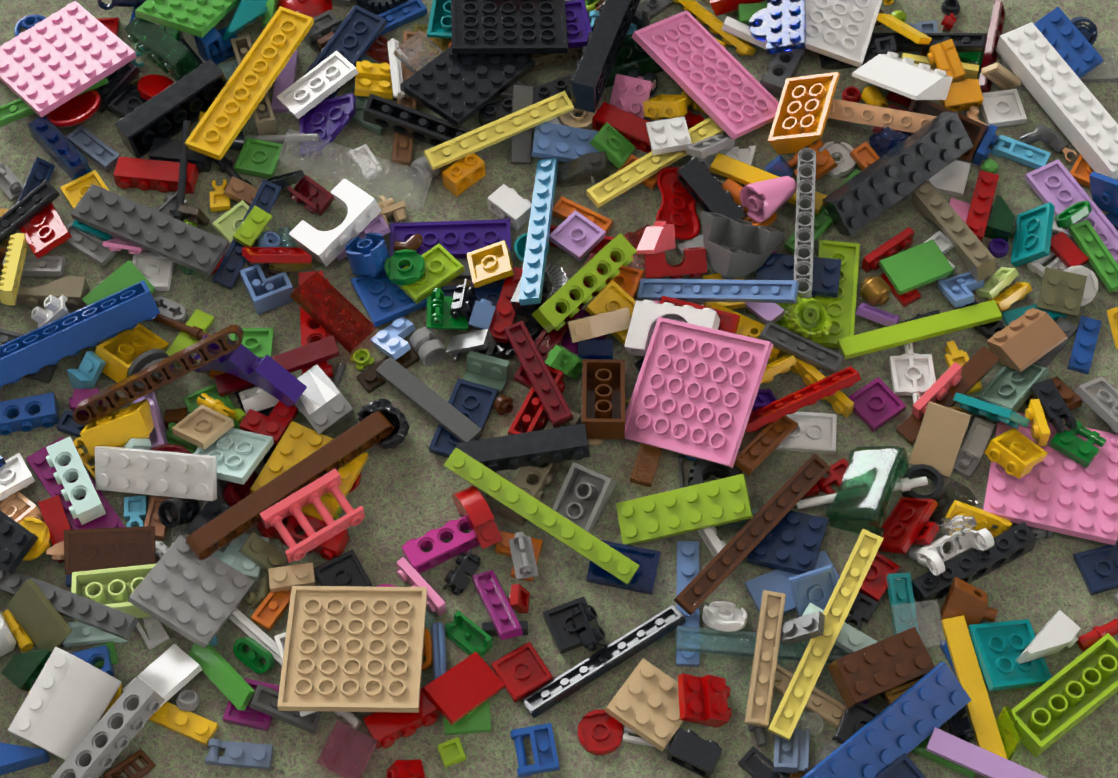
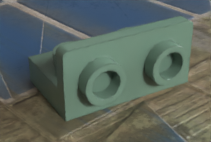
M469 351L467 355V371L463 380L497 389L501 393L509 379L510 361Z

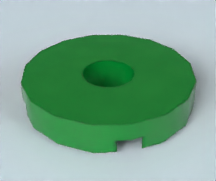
M409 249L394 252L393 256L386 259L384 265L386 277L392 283L404 286L419 281L426 269L424 258L417 254L416 251ZM403 265H409V266H410V267L407 268V269H401V268H400V267L403 266Z

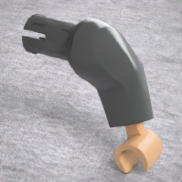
M1037 125L1035 130L1019 136L1021 142L1028 145L1037 141H1043L1059 154L1064 153L1065 159L1071 161L1067 158L1069 152H1073L1077 156L1074 150L1068 149L1069 144L1058 133L1045 125Z

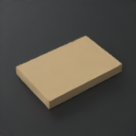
M931 401L928 402L909 463L913 465H930L937 469L941 475L951 477L971 415Z

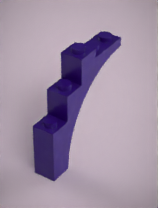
M216 343L209 344L213 350L220 349ZM242 344L237 349L194 370L196 372L217 370L235 375L263 389L288 408L297 402L307 388L306 385L269 355L260 359ZM198 353L193 357L197 360L201 359Z

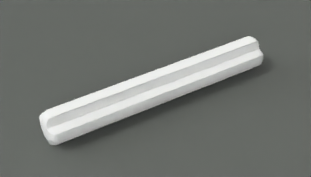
M391 38L387 42L393 97L401 100L405 93L400 90V84L403 83L399 42Z

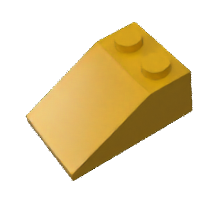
M137 323L138 325L135 328L125 330L96 346L95 354L106 362L102 373L118 383L129 377V367L139 355L152 349L165 350L170 344L140 323Z

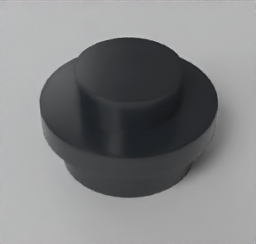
M945 0L941 6L942 12L948 16L951 13L957 15L960 11L959 2L957 0Z

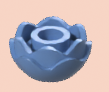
M264 231L257 239L258 247H282L281 237L274 231Z

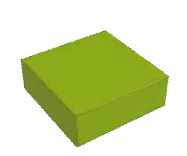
M458 737L436 745L445 768L467 760Z

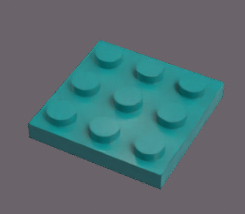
M1029 619L973 624L968 627L975 654L989 691L1040 686L1052 678L1044 657L1021 664L1016 661L1036 637Z

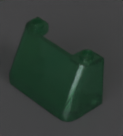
M899 446L856 447L849 454L848 467L833 504H830L827 508L826 517L829 518L831 527L860 534L862 529H865L882 537L884 528H880V524H882L883 519H886L885 510L898 478L901 479L902 474L906 475L909 468L906 448Z

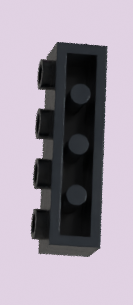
M695 157L677 170L678 181L704 212L723 214L735 221L737 219H745L746 212L741 205L737 206L733 201L731 193L721 187L719 179L709 173V169L703 161L700 162Z

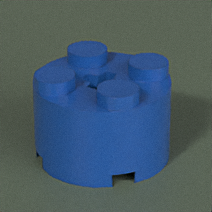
M366 233V237L361 239L359 236H356L345 245L348 261L354 275L376 277L380 274L379 271L384 269L386 259L390 258L386 242L382 234Z

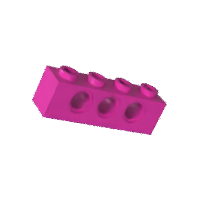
M464 516L447 522L441 528L432 529L420 538L407 541L402 546L404 558L420 574L460 555L462 552L464 553L479 546V543L467 518ZM471 530L469 533H463L462 531ZM445 539H451L448 543L442 542ZM426 548L432 549L430 552H423Z

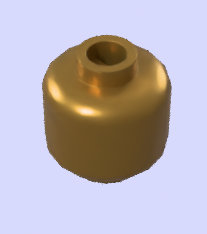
M869 276L860 285V295L871 306L879 304L883 306L890 299V296H888L891 291L890 286L879 276Z

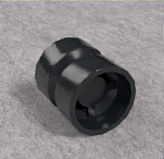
M172 498L164 500L158 507L159 520L168 528L190 523L200 512L199 503L196 499Z

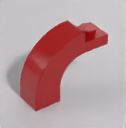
M470 486L452 494L451 497L460 516L464 514L482 550L503 541L487 502L475 486Z

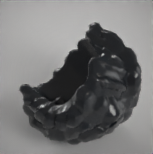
M383 398L362 406V409L358 412L359 422L374 412L380 411L394 426L393 432L376 444V446H380L383 449H394L402 443L408 434L410 426L399 408L393 407L389 400Z

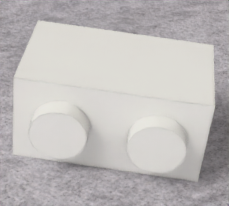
M503 184L487 198L488 209L500 219H510L511 227L516 231L530 220L531 202L519 196L513 188Z

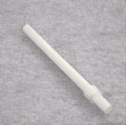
M926 476L914 479L903 478L899 479L898 482L803 499L797 503V508H808L898 490L902 492L910 491L911 488L928 485Z

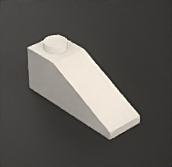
M1059 610L1046 623L1016 661L1021 664L1058 653L1065 646L1071 648L1078 640L1075 635L1081 628Z

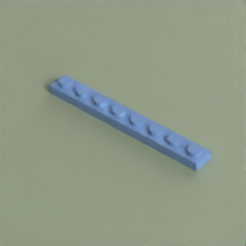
M640 279L637 298L642 301H661L663 295L691 302L796 303L799 283L797 280Z

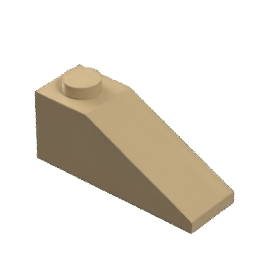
M626 307L567 321L571 341L573 343L629 329L631 317L629 308Z

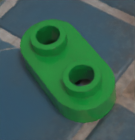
M1089 201L1077 202L1055 217L1057 227L1069 229L1078 220L1088 217L1092 211Z
M244 637L236 640L234 643L233 652L236 658L256 673H266L273 668L274 657L272 653L254 639Z

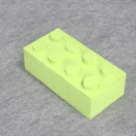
M156 564L72 572L71 592L136 618L152 617L129 603L128 599Z

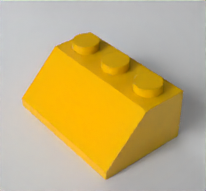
M148 399L113 411L87 424L80 432V435L90 456L95 455L96 446L123 448L131 438L147 439L150 437L154 424Z

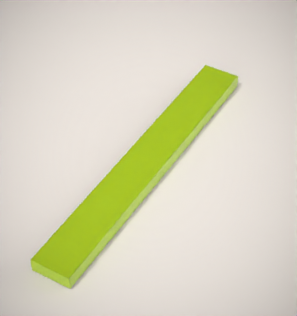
M995 300L841 338L838 339L837 344L842 356H844V360L996 322L1002 319V314Z

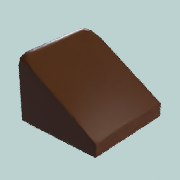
M187 408L165 410L164 424L166 429H169V423L174 422L177 424L187 416Z

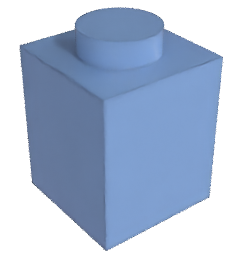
M486 299L475 301L468 326L479 330H489L496 306H492L493 302Z

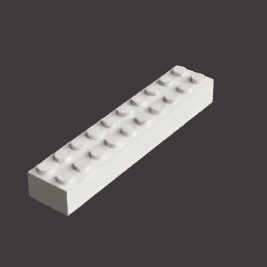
M1032 22L1000 35L996 52L1021 79L1022 84L1094 172L1118 180V124Z

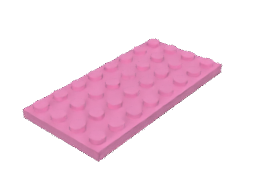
M687 10L634 31L632 38L732 140L774 121L779 101Z

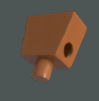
M954 577L940 610V623L943 619L963 615L967 627L979 624L981 619L994 622L997 616V609L987 606L988 596L986 592Z

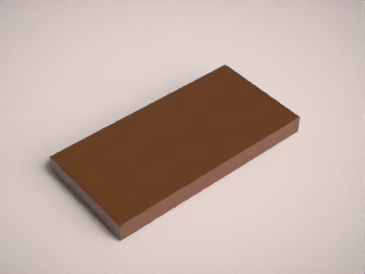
M155 526L64 530L65 575H72V572L156 564Z

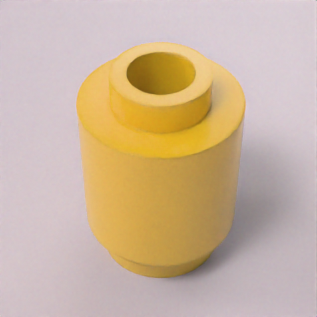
M867 86L863 89L861 99L865 104L888 107L886 97L877 86Z

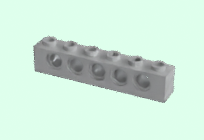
M136 677L51 778H99L112 765L120 752L128 746L137 732L144 727L154 712L160 708L165 699Z

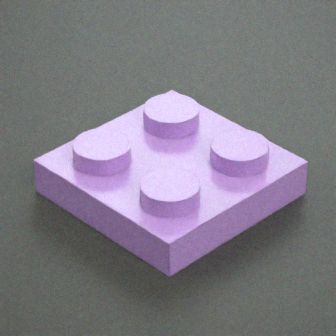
M575 210L549 235V240L580 262L606 237V231Z

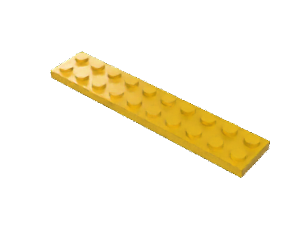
M281 6L186 140L185 145L189 149L218 160L222 159L313 26L314 18Z

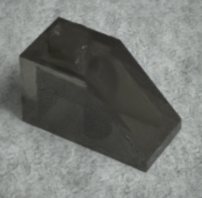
M951 480L935 498L938 506L929 520L936 522L937 525L948 523L945 520V516L954 500L971 506H975L979 501L968 487Z

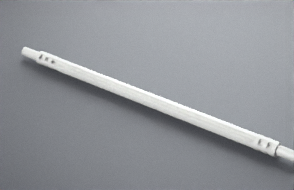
M156 540V555L162 558L169 548L162 541ZM236 608L228 619L247 636L270 651L274 659L282 666L283 662L276 642ZM334 712L338 716L341 715L356 729L362 724V721L352 712Z

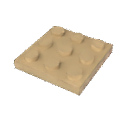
M644 658L605 709L606 713L662 752L684 722L680 720L678 682Z

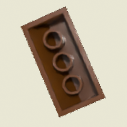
M913 99L907 110L908 112L939 116L943 112L957 113L929 100ZM957 113L974 146L959 158L971 162L989 126ZM900 131V132H902V133H904V134H907V135H909V136H911L912 134H914V133H910V132Z

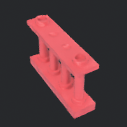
M336 469L259 513L265 528L275 527L289 549L285 551L289 563L302 559L310 550L350 526H357L365 518L362 505L353 509L339 489L342 482L341 476ZM328 492L333 494L346 515L336 521L320 500L321 496ZM309 503L314 505L327 524L326 527L318 532H315L301 511ZM289 515H294L308 538L298 544L282 523V520Z

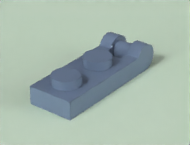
M209 739V754L206 755L205 764L270 770L274 747L268 744ZM219 750H225L224 757L218 756Z

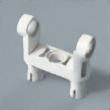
M951 527V529L948 528L946 530L945 536L931 542L930 545H925L922 548L919 546L911 547L909 557L917 560L920 565L929 568L933 575L938 576L945 572L943 562L970 548L981 551L987 550L994 546V539L986 528L976 531L966 527ZM949 541L951 549L948 553H944L942 547L945 542Z

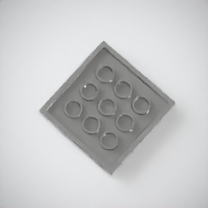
M180 535L129 596L128 602L205 649L245 598V595L254 586L255 581L213 555L204 560H199L185 543L186 538Z

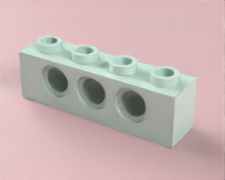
M71 437L47 446L46 449L49 455L46 456L50 468L55 467L57 470L53 474L58 485L63 484L65 488L61 490L65 501H71L72 503L69 510L73 518H79L83 525L105 515L106 512Z

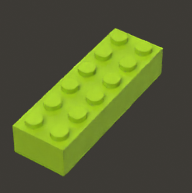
M1107 633L1007 713L1003 724L1035 758L1118 692V642Z

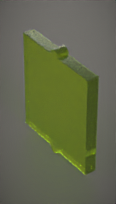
M1005 706L996 722L1007 759L1011 760L1024 741V737L1010 707Z

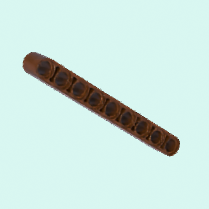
M230 325L81 401L73 412V420L76 424L87 425L237 349L244 337L243 329L238 325ZM228 334H236L239 339L231 340ZM216 343L220 349L213 350L209 344ZM191 353H198L201 359L192 358ZM178 362L181 364L182 368L176 369L173 367L172 363ZM160 372L163 378H157L153 373ZM140 381L145 387L139 388L135 385V382ZM116 391L124 392L126 397L118 396ZM99 400L105 401V402L107 403V406H106V407L101 406V405L98 403V401H99ZM79 410L87 411L89 416L82 415Z

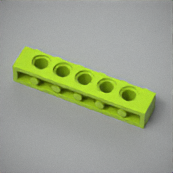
M621 233L618 234L531 315L548 333L553 329L558 331L566 324L564 319L567 316L572 318L580 310L578 306L581 303L586 305L593 298L591 294L595 290L597 292L601 291L607 285L605 281L608 278L612 280L620 273L618 268L622 265L626 267L634 260L632 255L637 250ZM610 255L615 258L616 262L611 260ZM597 268L602 271V275L598 273ZM583 280L588 283L589 288L584 285ZM569 293L575 296V300L570 298ZM555 306H558L561 309L562 314L557 312Z

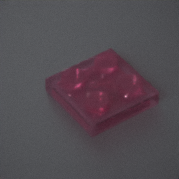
M337 720L317 763L344 778H361L378 740Z

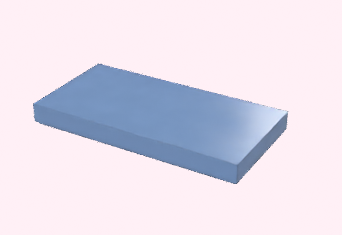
M821 551L815 569L828 565L833 566L826 551ZM833 566L836 581L838 582L840 576ZM774 570L745 582V587L759 614L763 590L786 594L784 614L796 610L788 578L798 574Z

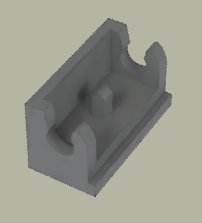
M485 329L451 336L446 353L448 356H452L454 353L453 362H457L461 355L468 354L469 351L487 350L486 355H491L497 344L490 331Z

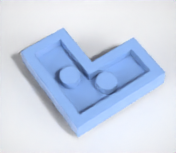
M402 316L394 320L385 329L379 331L370 341L374 347L396 360L411 349L409 343L404 338L416 329L412 322Z

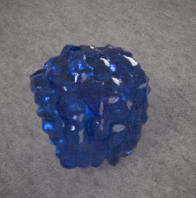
M885 127L881 132L869 137L870 146L881 158L910 137V134Z

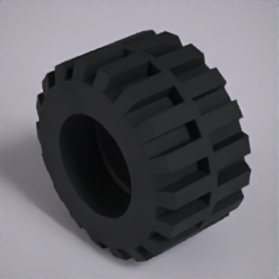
M696 459L694 466L691 465L688 486L705 483L704 480L710 478V475H715V477L722 479L742 474L743 471L735 465L732 468Z

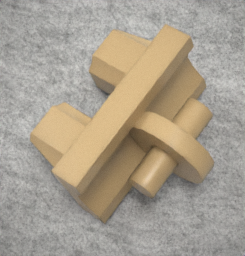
M384 195L379 196L380 203L378 205L382 211L378 215H382L388 227L387 218L390 216L394 217L396 223L406 221V204L404 200L394 203L393 198L386 200Z

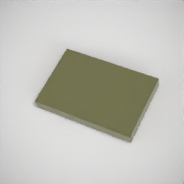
M32 578L27 580L6 604L8 610L40 650L48 649L53 652L54 648H59L73 632Z

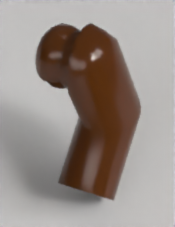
M414 234L406 242L395 241L394 251L403 249L417 250L423 243L422 235Z

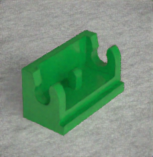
M458 610L454 614L453 622L451 624L446 623L445 636L469 656L477 652L482 658L493 647L492 637Z

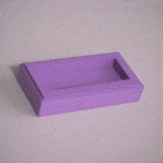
M861 303L856 311V315L885 326L896 325L901 318L898 315L866 303Z

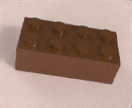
M583 359L582 424L586 426L588 439H625V360Z
M912 627L836 659L827 668L847 709L887 691L919 679L929 673L935 666L916 628Z

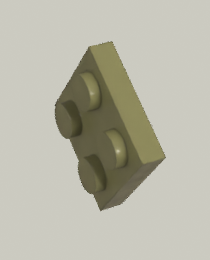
M1046 267L1036 308L1078 317L1087 276Z

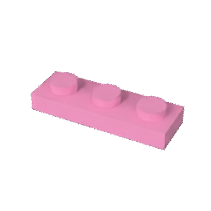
M404 557L396 562L398 577L404 583L408 581L411 587H427V609L431 613L436 612L439 616L443 615L447 611L444 600Z

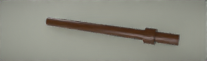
M157 314L152 319L186 333L195 340H200L205 335L210 336V334L203 332V329L199 327L188 326L161 314Z

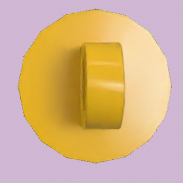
M26 517L19 524L39 537L22 560L31 561L38 558L43 552L46 553L47 549L50 548V533L45 522L35 517Z

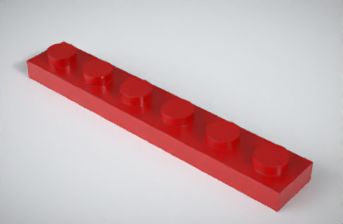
M851 366L751 412L745 432H755L768 423L777 422L779 418L787 414H794L802 407L815 404L817 400L833 396L843 388L852 387L861 380L859 372Z

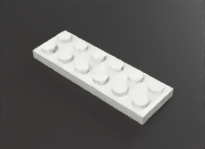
M96 446L95 487L96 490L214 501L217 499L216 456Z

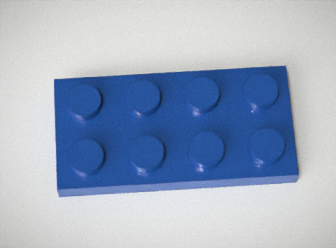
M1056 7L1034 23L1079 79L1104 62L1100 54L1059 7Z

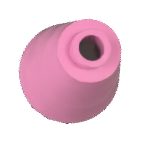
M789 176L747 184L740 190L741 204L743 207H747L749 212L746 214L753 221L763 222L796 193L797 184Z

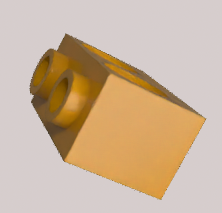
M475 153L459 159L442 172L443 186L456 197L486 175L485 162Z

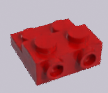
M684 673L677 676L680 720L711 727H721L729 722L732 710L728 707L727 698L730 696V687L726 685V678L708 674L698 677Z

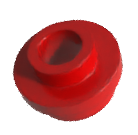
M953 13L949 16L945 15L940 24L943 26V31H950L955 24L957 18L954 17Z
M847 87L842 92V100L858 103L861 100V93L856 87Z

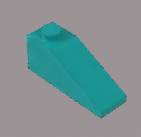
M240 0L222 40L226 41L256 22L259 16L263 17L268 9L265 6L268 0Z

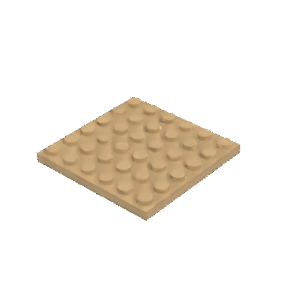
M292 586L277 704L278 711L419 713L427 587Z

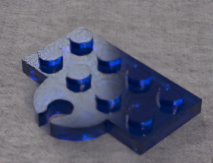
M767 0V8L759 10L750 18L749 31L755 39L766 41L768 54L806 48V0Z

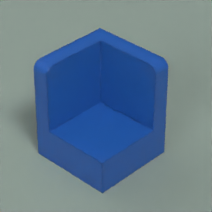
M780 154L765 166L764 171L779 177H791L793 169Z

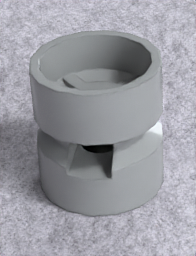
M422 327L410 337L412 347L418 352L419 358L426 366H431L441 361L447 354L446 348L438 339L433 329Z

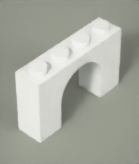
M345 178L331 191L337 203L348 210L347 217L341 225L330 231H319L302 220L289 233L297 246L304 249L326 267L345 249L347 242L362 232L382 211L373 197Z
M651 300L636 301L624 347L629 355L645 357L658 317L718 330L720 318L717 312L710 308H703L701 310L689 305L679 307L668 302L657 304Z

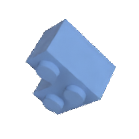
M259 263L240 270L243 285L257 315L296 300L292 284L286 272L265 278Z

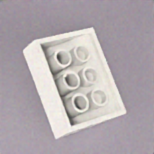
M889 51L887 54H878L852 73V76L913 100H946L953 77L946 75L947 72L944 70L935 69L934 71L930 69V65L924 63L915 64V60L907 57L901 59L898 57L899 54Z
M55 647L8 731L14 736L66 760L101 720L122 682L82 659Z

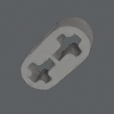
M165 297L154 298L156 305L161 306L163 304L164 308H158L159 314L181 323L186 320L187 313L184 306ZM173 313H181V315H176L175 317Z

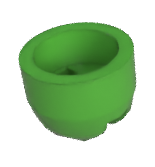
M988 158L983 162L981 171L995 174L999 166L994 160Z

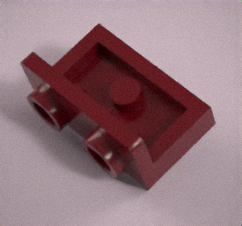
M306 174L294 189L290 186L287 188L291 193L289 197L298 204L302 201L305 204L304 208L311 214L316 212L321 216L335 199L329 191Z

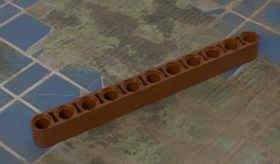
M380 411L374 412L188 536L185 543L199 560L208 558L260 523L259 513L334 469L339 470L387 438L393 432L394 426Z

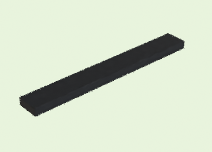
M671 605L521 700L523 706L533 718L539 716L686 623L685 617L674 605Z

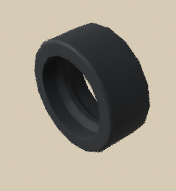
M925 464L913 465L908 468L903 474V478L912 479L915 476H926L932 480L935 489L929 495L917 494L912 489L905 492L901 491L902 496L935 499L937 502L941 497L944 485L939 471Z

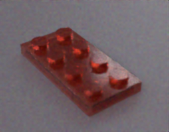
M318 271L290 295L331 336L334 335L336 341L349 353L356 349L377 328Z

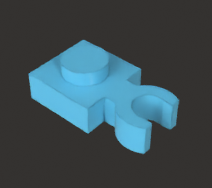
M146 495L124 497V518L129 520L127 527H134L135 525L143 527L144 523L141 519L146 518L148 511Z

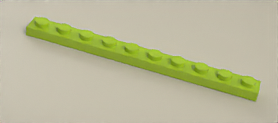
M458 448L454 449L445 462V468L628 585L639 569L640 565Z

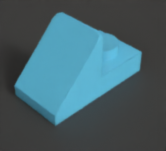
M87 351L78 369L67 370L71 386L74 389H93L106 362L93 351Z

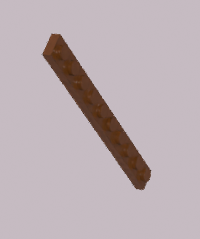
M814 453L675 597L674 601L691 616L831 467Z

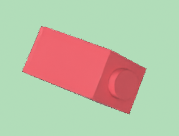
M655 221L654 225L646 227L637 247V254H656L675 249L674 224H666V221Z

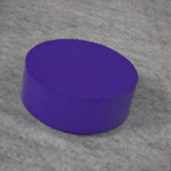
M995 238L990 241L988 250L994 257L1002 258L1007 255L1009 244L1004 239Z

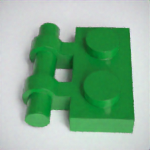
M1076 421V428L1070 431L1064 429V432L1061 433L1057 432L1050 441L1049 446L1087 468L1099 452V449L1093 445L1097 444L1103 447L1107 440L1100 437V433L1092 432L1083 427L1082 423ZM1077 434H1080L1081 436L1087 438L1088 440H1087V441H1084L1083 439L1077 437L1076 435H1077Z

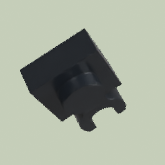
M859 592L849 611L850 616L846 618L845 623H854L856 625L855 629L860 631L861 621L869 622L879 602Z

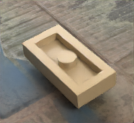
M313 562L268 569L271 592L291 590L292 586H316Z

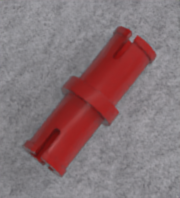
M1113 619V621L1100 627L1095 626L1092 628V631L1077 637L1076 643L1081 651L1094 645L1107 633L1111 636L1118 634V619Z

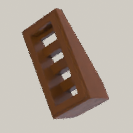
M140 749L103 774V778H123L122 772L128 778H143L156 764ZM139 759L143 764L145 762L147 765L141 768L135 761ZM130 765L137 771L135 774L128 768Z

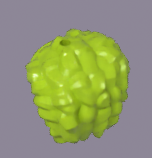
M797 297L796 303L788 304L785 321L788 323L787 327L792 332L805 338H819L821 335H829V329L833 324L832 319L818 300L812 297L806 299Z

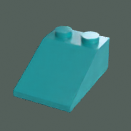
M451 0L432 1L427 37L452 39Z

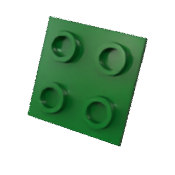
M435 288L431 296H427L426 328L468 330V322L464 316L458 319L452 317L450 310L452 302H454L453 297L444 296V292L440 288Z

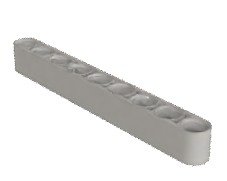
M804 148L799 151L797 168L794 280H797L799 283L797 297L801 299L812 297L816 152L811 148Z

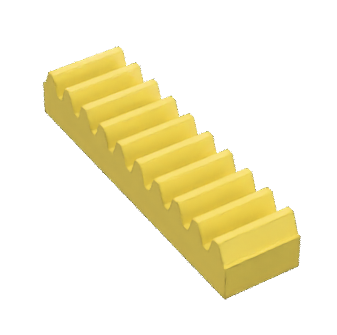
M25 233L10 235L9 246L7 247L8 252H6L5 263L3 264L4 269H2L3 275L0 276V301L5 305H15L28 250Z

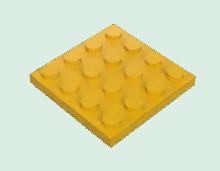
M292 421L252 485L251 493L332 441L333 438L324 434L319 435L316 431ZM366 452L337 470L342 482L339 489L345 497L369 458ZM328 492L321 496L320 500L334 518L340 504L333 494ZM309 503L301 509L303 514L324 521L313 504Z

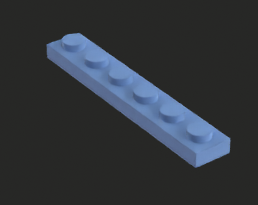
M677 541L676 596L699 574V541ZM676 603V608L686 619V623L676 628V666L699 667V607L690 616Z

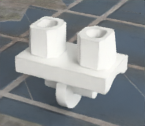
M49 295L44 301V307L47 309L44 310L36 306L32 310L31 318L38 322V328L69 314L65 302L68 300L67 297L62 295L56 298Z

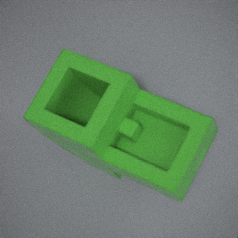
M555 345L549 352L548 358L545 361L546 364L563 371L565 375L575 380L578 379L582 373L583 359L561 345Z

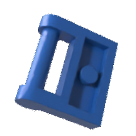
M551 723L514 729L510 732L511 739L515 744L519 767L517 768V775L519 778L559 770ZM525 737H530L535 763L532 765L527 764L523 741Z

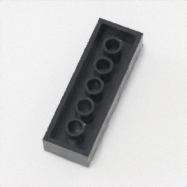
M211 59L115 123L124 145L135 158H141L150 152L154 137L170 139L182 131L183 121L187 120L192 124L198 120L200 112H207L227 83L221 69Z

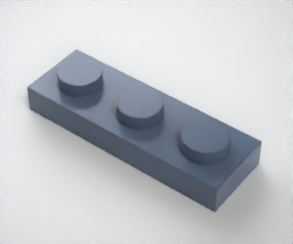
M81 125L66 136L69 143L106 171L116 165L118 158L121 157L120 154Z

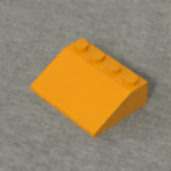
M839 72L786 78L768 138V142L777 154L796 153L822 138L839 79Z

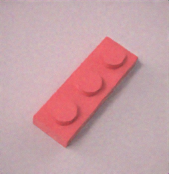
M954 362L913 404L912 415L920 419L925 414L928 402L935 403L937 400L941 401L946 396L947 390L952 385L956 386L960 382L962 367Z

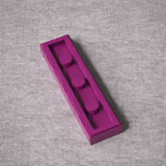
M491 570L473 575L472 582L500 640L523 635L522 627L494 571Z

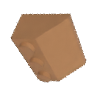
M1032 308L1027 310L1018 319L1010 322L1004 329L996 332L994 336L987 340L989 350L1000 358L999 364L1022 372L1068 338L1046 312Z

